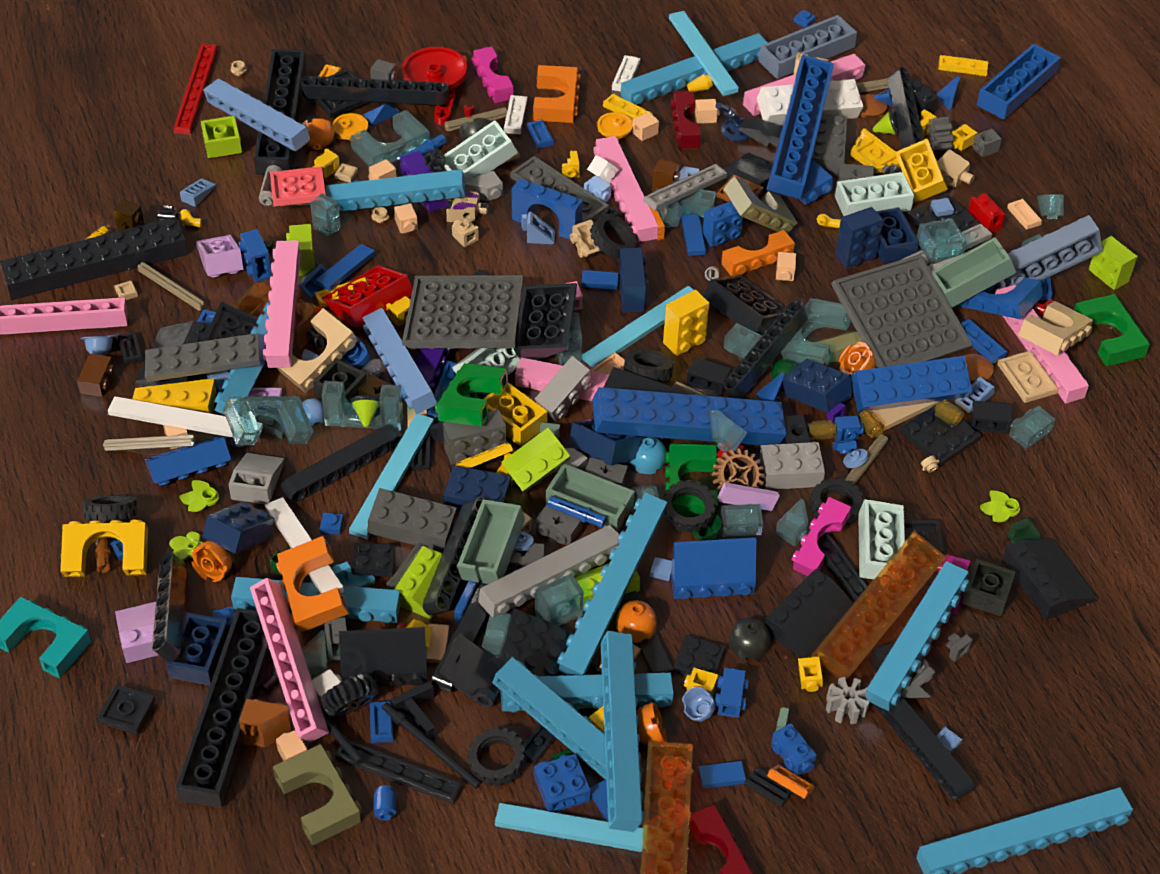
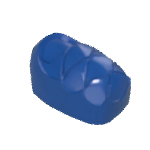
M356 336L358 342L342 357V360L346 364L360 370L368 365L370 355L364 344Z

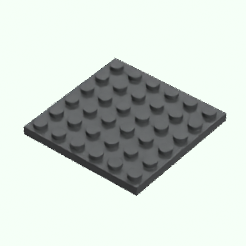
M921 254L843 277L831 283L863 343H866L874 353L877 368L937 360L967 350L972 346L970 339Z
M523 275L415 276L402 346L410 349L515 348L524 283Z

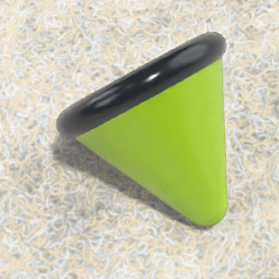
M892 109L873 127V132L899 136L895 112Z
M371 395L351 398L350 402L364 427H369L382 403L381 398Z

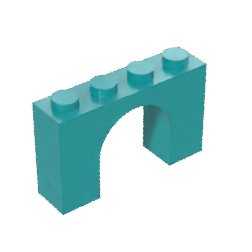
M20 597L0 619V649L10 653L26 634L34 630L46 629L53 631L57 634L56 638L39 660L44 671L60 679L91 643L88 630L83 625L72 623L67 617H60L54 614L52 610L38 606L32 600Z

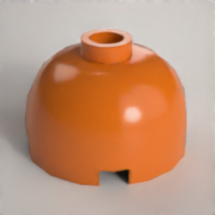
M313 119V122L308 123L307 120L302 123L309 130L310 141L306 143L307 146L314 150H321L332 143L335 126H331L330 121Z
M856 342L857 345H849L839 358V363H841L840 370L849 374L850 379L855 371L876 368L875 355L866 343Z
M206 541L198 545L191 553L194 560L191 562L194 570L205 580L209 577L214 579L212 582L220 581L232 567L233 558L231 552L214 542Z
M634 600L629 601L619 609L616 617V629L619 633L632 635V642L639 643L643 639H650L656 632L657 618L655 611L649 604Z
M652 702L638 708L636 715L639 717L637 734L640 736L639 742L649 747L667 743L666 730L662 727L661 722L663 720L656 704Z

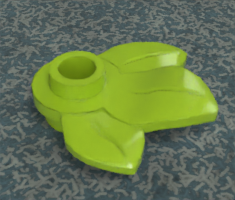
M199 480L192 481L193 491L179 496L184 504L189 505L188 511L190 512L201 511L207 506L216 504L219 500L218 492L211 488L207 482Z
M990 491L991 501L980 506L985 514L993 515L992 519L995 522H1005L1020 512L1018 501L1009 498L1007 494L999 491Z
M190 531L186 537L177 536L171 539L169 544L174 550L173 553L184 561L188 557L193 559L191 553L198 545L202 544V541H200L201 536L197 532Z

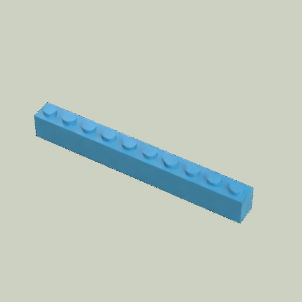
M757 33L712 51L726 71H730L759 60L760 46L768 42ZM694 56L622 82L620 96L637 105L686 87L687 83L703 74L707 75V72Z
M644 493L642 499H637L634 506L636 511L634 515H629L626 522L628 527L625 532L622 531L618 538L617 542L620 544L617 549L613 548L609 556L611 562L609 566L605 564L601 572L603 578L600 583L596 582L592 591L594 596L592 600H587L583 609L586 612L583 617L579 616L575 625L577 630L574 635L570 634L566 643L568 648L566 652L562 651L557 663L560 664L559 672L567 676L586 674L666 510V501L648 493Z
M607 631L601 641L608 827L609 829L635 832L644 820V812L641 811L643 792L640 791L642 773L639 772L641 754L638 753L640 736L637 734L639 717L636 715L638 699L635 697L637 681L634 679L636 663L633 661L635 645L632 644V635Z
M1116 788L919 847L916 859L924 874H961L972 867L981 868L992 861L1001 862L1009 856L1016 854L1020 856L1035 848L1040 850L1055 842L1063 843L1075 836L1083 837L1095 830L1099 832L1115 824L1118 826L1123 825L1129 820L1133 809L1121 788Z

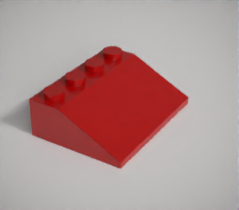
M377 265L346 285L322 297V300L346 324L359 328L365 325L362 317L381 308L387 311L386 304L390 303L392 305L405 296L407 298L410 297L413 289L408 275ZM363 277H365V278H366V281H367V283H366L365 281H361V282H357V283H355V284H352V283L355 282L356 280H358V279H360V278H363ZM349 285H353L354 294L352 290H348ZM338 291L337 296L339 298L335 300L330 299L333 298L332 294Z

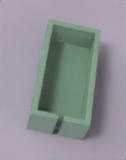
M996 237L931 273L952 308L1015 274L1016 271L1011 258L1002 248Z
M563 463L546 490V504L550 496L553 495L580 507L591 508V511L607 516L604 527L611 525L618 532L624 523V519L627 518L634 506L635 491Z
M490 500L482 501L457 565L462 580L480 582V579H482L483 583L490 584L504 577L525 521L520 505Z

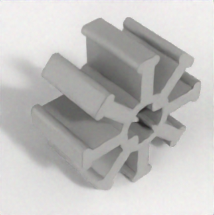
M841 677L838 680L837 687L834 684L829 686L826 710L828 714L832 711H837L835 721L842 723L844 714H848L850 724H855L858 721L859 714L862 717H865L870 702L866 700V689L868 687L859 690L861 681L857 678H854L852 686L848 687L845 681L846 678Z

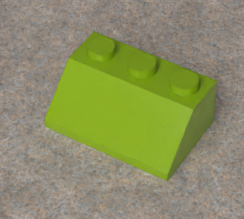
M546 428L501 463L525 494L560 468L563 463L568 462L571 457L551 430Z
M422 546L394 589L400 591V607L432 619L433 616H429L424 612L423 601L442 557L440 552Z
M604 566L584 574L581 573L569 581L582 609H584L588 599L592 600L594 596L592 593L596 582H601L603 578L601 572ZM637 571L625 594L632 591H640V576Z

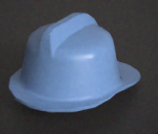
M122 334L83 337L80 339L84 340L87 352L105 356L111 350L113 337Z

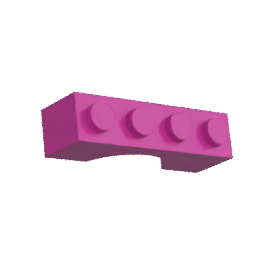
M493 47L474 50L472 64L473 67L477 68V73L482 78L483 86L487 87L489 97H492L494 103L510 100L511 95H513V85L509 77L493 73V71L497 70V55Z
M831 497L828 498L826 503L823 502L821 504L818 518H814L810 524L809 529L811 531L808 535L805 534L803 536L800 551L796 550L792 557L794 562L793 570L809 576L815 569L820 571L824 564L825 555L819 549L817 542L825 533L842 531L850 516V506Z

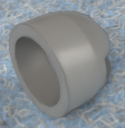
M711 266L705 271V277L709 281L720 276V270L715 266Z

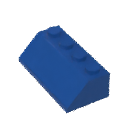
M217 436L195 443L194 446L182 447L144 460L153 483H159V486L170 483V479L178 477V480L189 477V473L197 471V474L208 471V467L213 465L216 468L227 465L226 461L231 460L224 437Z

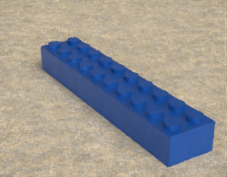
M802 54L766 190L800 199L805 186L834 63Z
M598 387L592 399L596 433L725 442L728 439L735 443L752 445L780 444L786 436L781 402Z

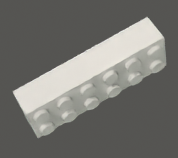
M855 79L830 81L822 114L845 116L847 119L858 118L863 104ZM793 85L761 87L757 102L763 120L783 125Z

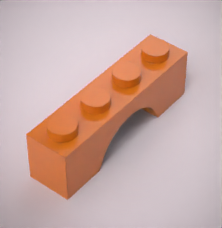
M785 230L769 235L768 245L763 249L751 251L736 246L723 251L721 264L730 276L741 275L777 262L778 252L793 253L795 243Z

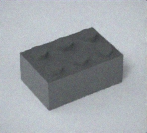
M499 409L488 412L489 416L482 427L450 422L443 423L444 448L451 465L506 443V425Z

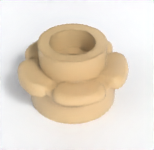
M234 61L232 63L231 72L240 76L247 71L243 61Z
M383 207L375 208L372 219L377 223L385 222L389 218L387 210Z
M935 456L927 457L921 462L922 470H927L928 473L933 472L938 468L937 464L940 461L936 460Z

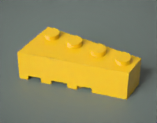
M215 378L135 388L132 400L212 414L215 405L214 401L217 396Z

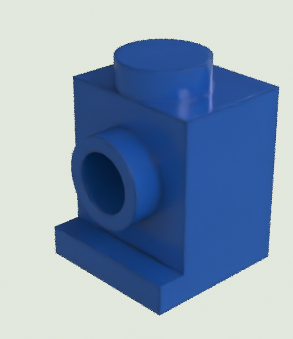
M858 415L835 417L833 432L836 441L856 440L859 438V434H863V424L859 422Z

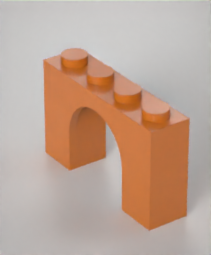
M538 65L537 88L560 90L565 95L558 98L535 97L533 121L573 123L574 116H577V106H575L578 105L579 85L577 84H580V74H577V67Z
M323 536L277 554L279 562L276 565L279 573L283 575L281 584L284 591H287L288 596L285 597L289 609L292 610L290 619L294 626H298L304 632L349 614L345 598L338 587L316 596L300 594L301 583L310 572L334 562L330 545Z

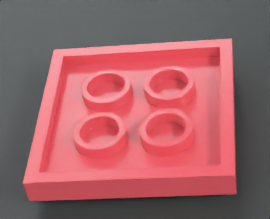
M322 166L270 172L274 206L283 207L292 204L300 205L309 202L326 201Z

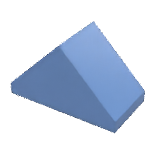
M530 211L527 221V243L553 244L555 241V230Z

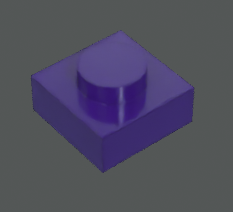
M839 403L831 411L827 412L828 427L833 429L835 417L845 416L844 404Z

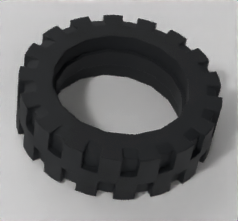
M604 214L591 226L590 236L594 240V245L598 246L601 252H604L608 257L612 256V258L617 259L620 257L621 248H635L637 240H635L636 235L633 233L632 227H629L626 221L621 220V217H615L614 214ZM603 228H609L617 233L622 239L623 245L610 240Z
M635 349L625 355L623 370L662 383L672 378L674 361L672 357L662 354L660 351Z
M829 478L827 481L824 479L812 491L810 501L811 512L815 514L814 517L817 519L819 516L818 511L822 504L821 498L827 494H841L846 496L853 504L850 516L845 523L848 526L852 525L853 521L858 520V513L864 502L862 491L860 492L857 485L854 486L853 482L849 480L844 481L843 478Z
M678 481L677 484H672L669 490H666L663 500L667 502L663 517L665 521L669 522L668 524L671 527L674 526L678 531L684 530L686 533L700 531L701 528H706L708 523H711L713 520L716 504L715 499H713L714 494L712 491H709L706 485H701L699 481ZM693 495L704 503L705 510L699 516L684 517L674 511L672 503L680 496Z
M106 495L104 497L89 498L82 502L84 519L92 521L126 519V517L130 518L138 513L137 498L134 496Z
M493 727V730L486 729L481 735L477 734L474 737V742L471 741L469 745L470 750L467 751L468 763L473 776H476L481 783L483 781L485 785L491 786L493 784L495 787H499L504 783L507 785L511 783V780H516L520 776L519 773L524 771V763L527 761L526 751L522 739L518 738L514 731L510 732L507 728L499 729L498 727ZM492 744H507L513 748L515 752L514 759L503 769L488 770L479 762L481 753Z

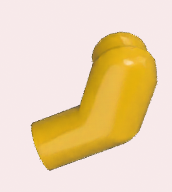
M820 214L817 217V222L821 226L840 228V219H832L826 214Z

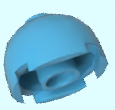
M642 436L636 459L629 460L630 466L632 464L639 473L654 474L656 470L660 468L662 470L666 464V447L657 437Z

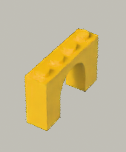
M113 520L110 523L91 521L89 524H82L81 522L73 521L69 522V524H63L61 573L64 577L85 576L88 548L94 541L103 537H113L122 542L123 571L126 575H147L148 527L145 522L131 520L130 523H122V521Z

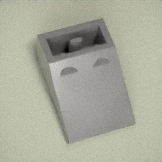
M246 453L235 467L228 484L231 499L259 504L270 503L285 459Z

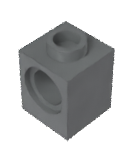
M993 129L975 135L973 148L981 157L999 152L1002 139Z

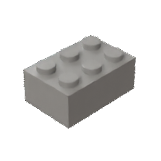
M571 356L535 398L536 403L547 411V415L554 421L564 418L569 406L576 404L580 399L579 395L582 391L588 390L592 385L593 378L590 370Z
M819 442L761 445L759 459L760 466L764 467L761 473L765 474L763 478L765 490L815 487L824 479L825 470Z

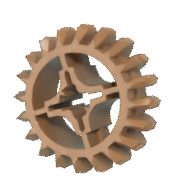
M738 448L735 455V452L731 449L729 450V455L724 452L722 454L723 459L717 458L718 464L713 465V468L718 471L712 473V476L718 478L713 480V484L719 483L720 485L716 488L718 491L721 490L724 482L737 483L738 485L759 488L757 485L762 486L764 483L762 480H759V478L765 477V474L759 473L764 467L757 466L760 463V459L754 461V453L748 457V450L741 454V449ZM732 460H741L748 465L740 467L733 463ZM727 464L729 466L728 470L730 472V476L728 479L725 480L724 468ZM745 470L739 478L731 480L736 473ZM752 470L753 479L749 486L747 473Z

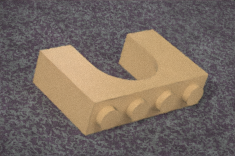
M1054 301L1047 305L1042 320L1033 315L1024 319L1018 336L1058 355L1066 351L1070 346H1074L1076 342L1081 341L1084 337H1088L1093 328L1091 327L1093 320Z
M324 308L310 321L316 331L327 339L324 352L319 357L309 361L300 360L292 355L291 367L276 368L305 393L314 387L313 381L335 358L341 360L358 342L354 333Z

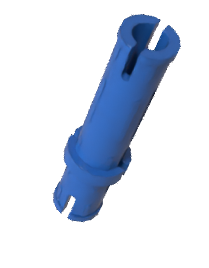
M440 134L432 140H426L424 144L400 155L399 160H401V156L417 151L425 155L429 153V150L434 151L436 148L445 145L447 141H443L445 137L443 134Z
M553 495L550 496L547 503L549 508L581 519L583 523L589 522L600 528L604 527L607 516L593 512L591 508L580 507Z

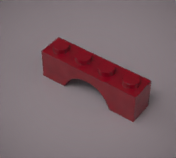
M674 92L673 99H670V107L674 109L672 110V119L675 120L674 131H677L675 133L676 142H679L680 149L700 148L701 133L699 124L687 119V117L694 115V92Z
M715 805L690 814L689 826L698 843L714 845L725 855L727 862L720 869V874H755L752 867H748L746 864L743 850L741 848L738 849L732 830L727 829L724 815L721 811L718 812Z

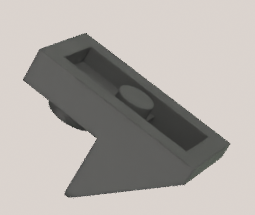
M345 616L324 623L329 661L340 660L339 631H347Z
M926 659L921 662L916 673L913 672L910 676L909 686L906 689H902L900 694L903 698L931 697L928 690L922 685L932 678L933 673H935L932 665Z

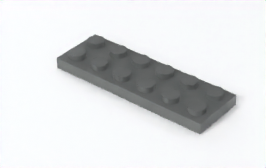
M535 156L510 172V177L515 181H518L520 178L583 199L582 222L588 220L593 222L601 216V212H605L606 208H609L608 204Z
M258 333L145 350V378L147 382L260 365Z

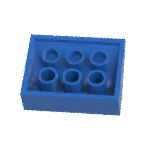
M756 538L674 542L671 585L674 599L754 594L756 584Z

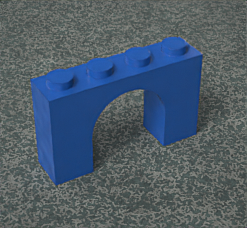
M520 178L513 186L512 220L521 223L522 214H528L530 211L535 214V204L545 205L553 210L558 217L559 236L570 240L572 226L582 223L583 199Z
M1024 278L1009 292L989 294L996 286L994 284L959 303L958 306L1021 319L1043 296L1041 281Z

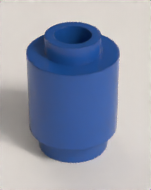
M379 786L374 793V815L380 820H390L396 815V793L391 786Z

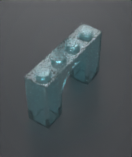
M405 110L392 116L393 129L402 137L400 140L393 143H382L375 140L364 129L350 136L351 149L370 167L385 159L392 163L398 160L400 155L424 144L426 140H430L429 130Z
M810 298L807 305L804 306L808 315L807 321L781 351V355H783V359L793 360L798 365L807 358L828 366L832 359L829 345L807 341L806 337L812 331L823 327L847 331L851 319L842 303Z
M324 381L322 404L325 426L379 429L387 424H392L397 430H401L403 421L401 386L382 385L379 399L380 406L369 427H364L353 405L345 397L344 382Z
M299 396L229 397L223 408L236 445H255L261 433L255 419L256 415L269 416L278 421L284 429L289 444H307L313 433Z

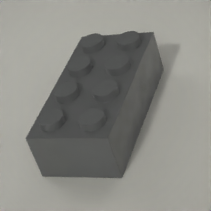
M822 114L811 159L828 174L837 176L839 164H844L847 117Z
M379 488L368 518L367 533L412 545L420 543L432 550L444 552L455 522L456 508Z

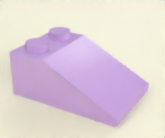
M231 235L196 241L204 270L208 276L218 277L221 273L228 272L229 274L238 273L239 270H243L240 248Z
M156 602L115 611L126 663L158 655L152 650Z

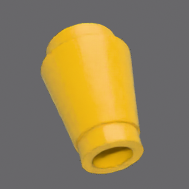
M703 74L687 83L689 91L693 92L709 90L712 87V81L708 74Z

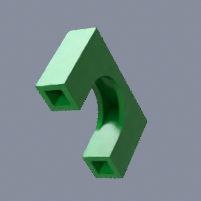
M1115 294L1076 303L1074 311L1092 319L1091 326L1108 324L1114 326L1122 333L1120 337L1101 341L1098 355L1106 366L1146 356L1150 345L1149 341L1143 336L1140 328L1134 323L1131 315L1125 310L1122 302L1118 300Z
M464 363L460 370L457 371L454 379L450 381L449 387L443 392L441 399L436 403L435 411L438 413V420L482 427L489 416L487 400L464 396L476 392L502 395L508 385L507 368Z
M670 444L669 452L666 451L665 463H669V466L665 468V478H669V482L666 481L665 491L669 490L672 484H677L680 481L679 478L686 473L715 472L713 465L716 464V445ZM709 490L714 494L713 499L716 501L714 515H717L718 490ZM693 495L680 496L672 503L674 511L684 517H696L705 510L704 503Z

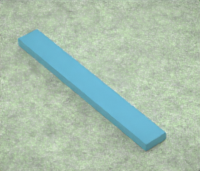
M684 11L669 14L670 21L721 94L725 96L737 93L738 86Z
M689 286L685 287L582 354V360L593 368L613 353L619 354L665 323L666 304L694 290Z
M421 414L414 416L349 528L350 534L364 539L369 538L370 533H367L368 518L379 488L395 492L428 435L430 426L434 424L433 418Z
M499 803L495 826L666 857L671 856L674 839L673 833L639 827L635 832L609 829L608 822L502 803Z

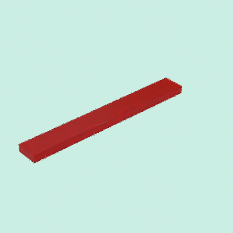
M201 44L173 128L175 134L191 135L204 89L206 88L218 51L217 45Z

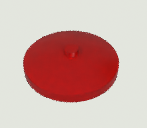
M445 47L420 49L410 54L402 64V77L404 81L443 82L448 85L449 90L459 86L467 76L465 58L457 51Z

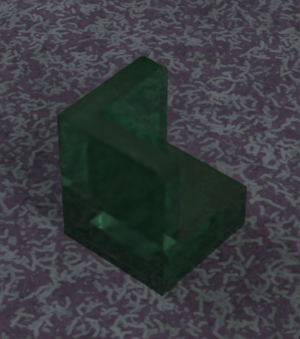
M1028 518L1011 524L1008 538L1012 543L1021 540L1040 539L1041 537Z

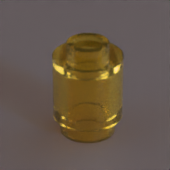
M946 399L939 401L934 408V411H936L935 416L949 425L957 426L964 416L960 408Z
M864 410L858 415L859 422L863 424V430L870 438L878 437L883 433L884 424L873 412Z
M831 420L808 423V436L812 437L813 440L832 439L833 435L836 434L835 423H832Z

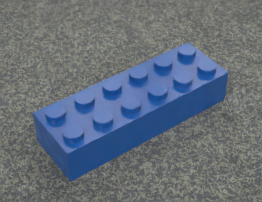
M1032 44L980 89L977 106L1004 120L1057 73L1061 57Z
M965 356L855 371L851 376L858 413L966 398L972 393Z

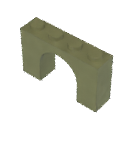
M736 176L723 188L740 216L778 232L785 230L787 234L797 224L782 198L775 193L768 191L759 200L748 183Z
M321 744L273 766L275 779L284 794L309 783H322L334 792L331 800L325 806L301 817L303 830L312 846L361 823L360 813H362L358 801H353L351 798L352 791L349 785L343 784L340 769L338 767L334 768L330 752L328 750L325 751Z

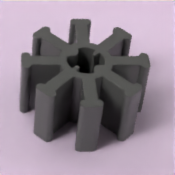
M949 117L929 119L930 127H928V133L931 135L929 142L932 144L933 152L952 149L951 141H953V135L950 133L952 125L949 123Z

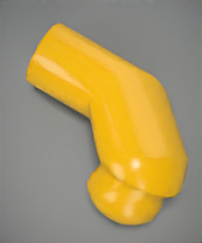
M181 210L179 216L184 225L202 227V219L193 218L189 210Z

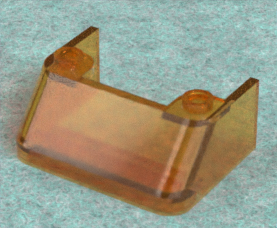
M255 283L236 302V308L252 314L263 302H269V291H272L271 286L265 283ZM297 297L295 316L302 320L294 328L297 350H300L308 341L306 332L310 331L313 326L310 321L323 309L300 297Z

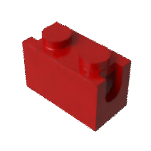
M986 193L980 195L979 198L972 197L968 212L978 219L980 224L991 233L1001 230L1005 213Z

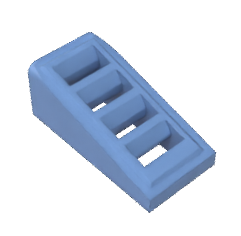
M201 178L180 192L181 201L196 207L216 187V184Z
M981 377L971 385L972 393L966 398L955 400V404L970 413L973 403L968 397H972L975 401L985 402L995 393L994 386ZM963 401H967L970 405L967 406Z

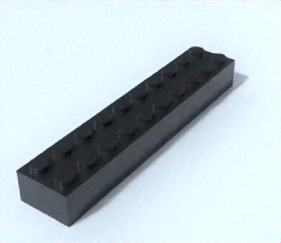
M272 49L263 101L265 105L271 106L289 118H293L296 122L299 119L302 99L301 79L305 77L306 72L305 50ZM258 131L254 155L256 174L265 175L267 167L271 165L279 166L283 171L291 170L294 151Z
M176 217L2 260L0 265L12 301L138 268L141 262L151 265L186 256L188 252Z
M242 608L236 609L175 787L178 800L181 802L222 808L243 744L239 720L246 699L255 700L258 698L260 685L263 682L271 658V652L258 611Z

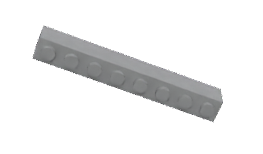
M608 525L480 588L478 602L492 618L503 615L508 610L521 606L526 601L537 598L542 593L572 580L575 576L581 573L584 574L591 568L605 563V561L609 560L613 548H618L620 543L617 541L620 535L611 525Z

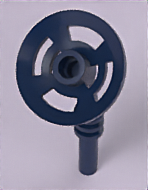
M719 102L716 103V109L731 118L722 123V135L732 141H745L751 138L746 134L740 135L743 132L738 129L744 119L739 118L736 110L731 106H725ZM730 128V130H731L732 132H734L735 134H734V135H733V134H730V133L727 131V129Z

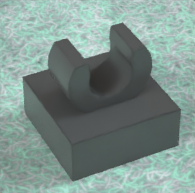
M955 633L948 637L950 641L946 645L951 649L949 658L956 662L969 652L972 639L967 634L961 639Z

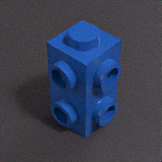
M724 668L723 676H719L717 688L721 689V694L716 693L715 706H719L718 715L739 718L740 710L745 709L746 697H742L743 692L747 693L748 680L744 679L745 671L736 668Z
M791 723L773 733L771 746L776 754H780L789 770H792L798 776L803 772L808 773L814 768L817 755Z

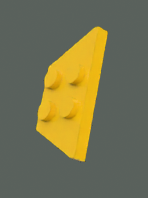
M865 128L862 129L856 145L851 150V156L863 165L873 166L874 173L882 172L885 165L890 166L892 163L901 168L895 153L896 151Z

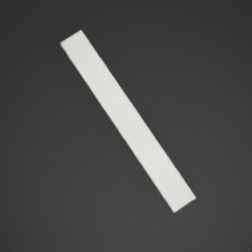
M115 396L108 409V414L112 416L255 442L258 441L263 429V424L259 422Z
M283 497L265 504L266 511L275 518L274 523L291 548L311 541V538ZM329 565L313 570L308 574L320 593L338 587L341 593L344 592L342 584Z

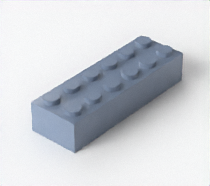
M836 15L761 45L759 62L775 78L779 79L794 72L797 52L813 58L828 59L855 48L857 32L840 16Z
M1090 215L1021 248L1013 250L1008 255L1011 258L1016 273L996 283L999 289L1013 285L1017 286L1024 278L1041 281L1103 252L1099 228Z

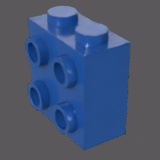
M813 159L810 161L805 186L799 199L805 205L830 192L833 187V177Z
M731 201L704 212L702 234L711 247L741 236L743 217L740 216Z
M258 229L241 233L239 247L241 252H243L241 254L242 263L247 265L248 276H252L254 282L269 279L272 276L269 252Z
M576 754L570 756L563 755L557 760L544 761L534 766V779L548 812L554 813L590 801V788Z

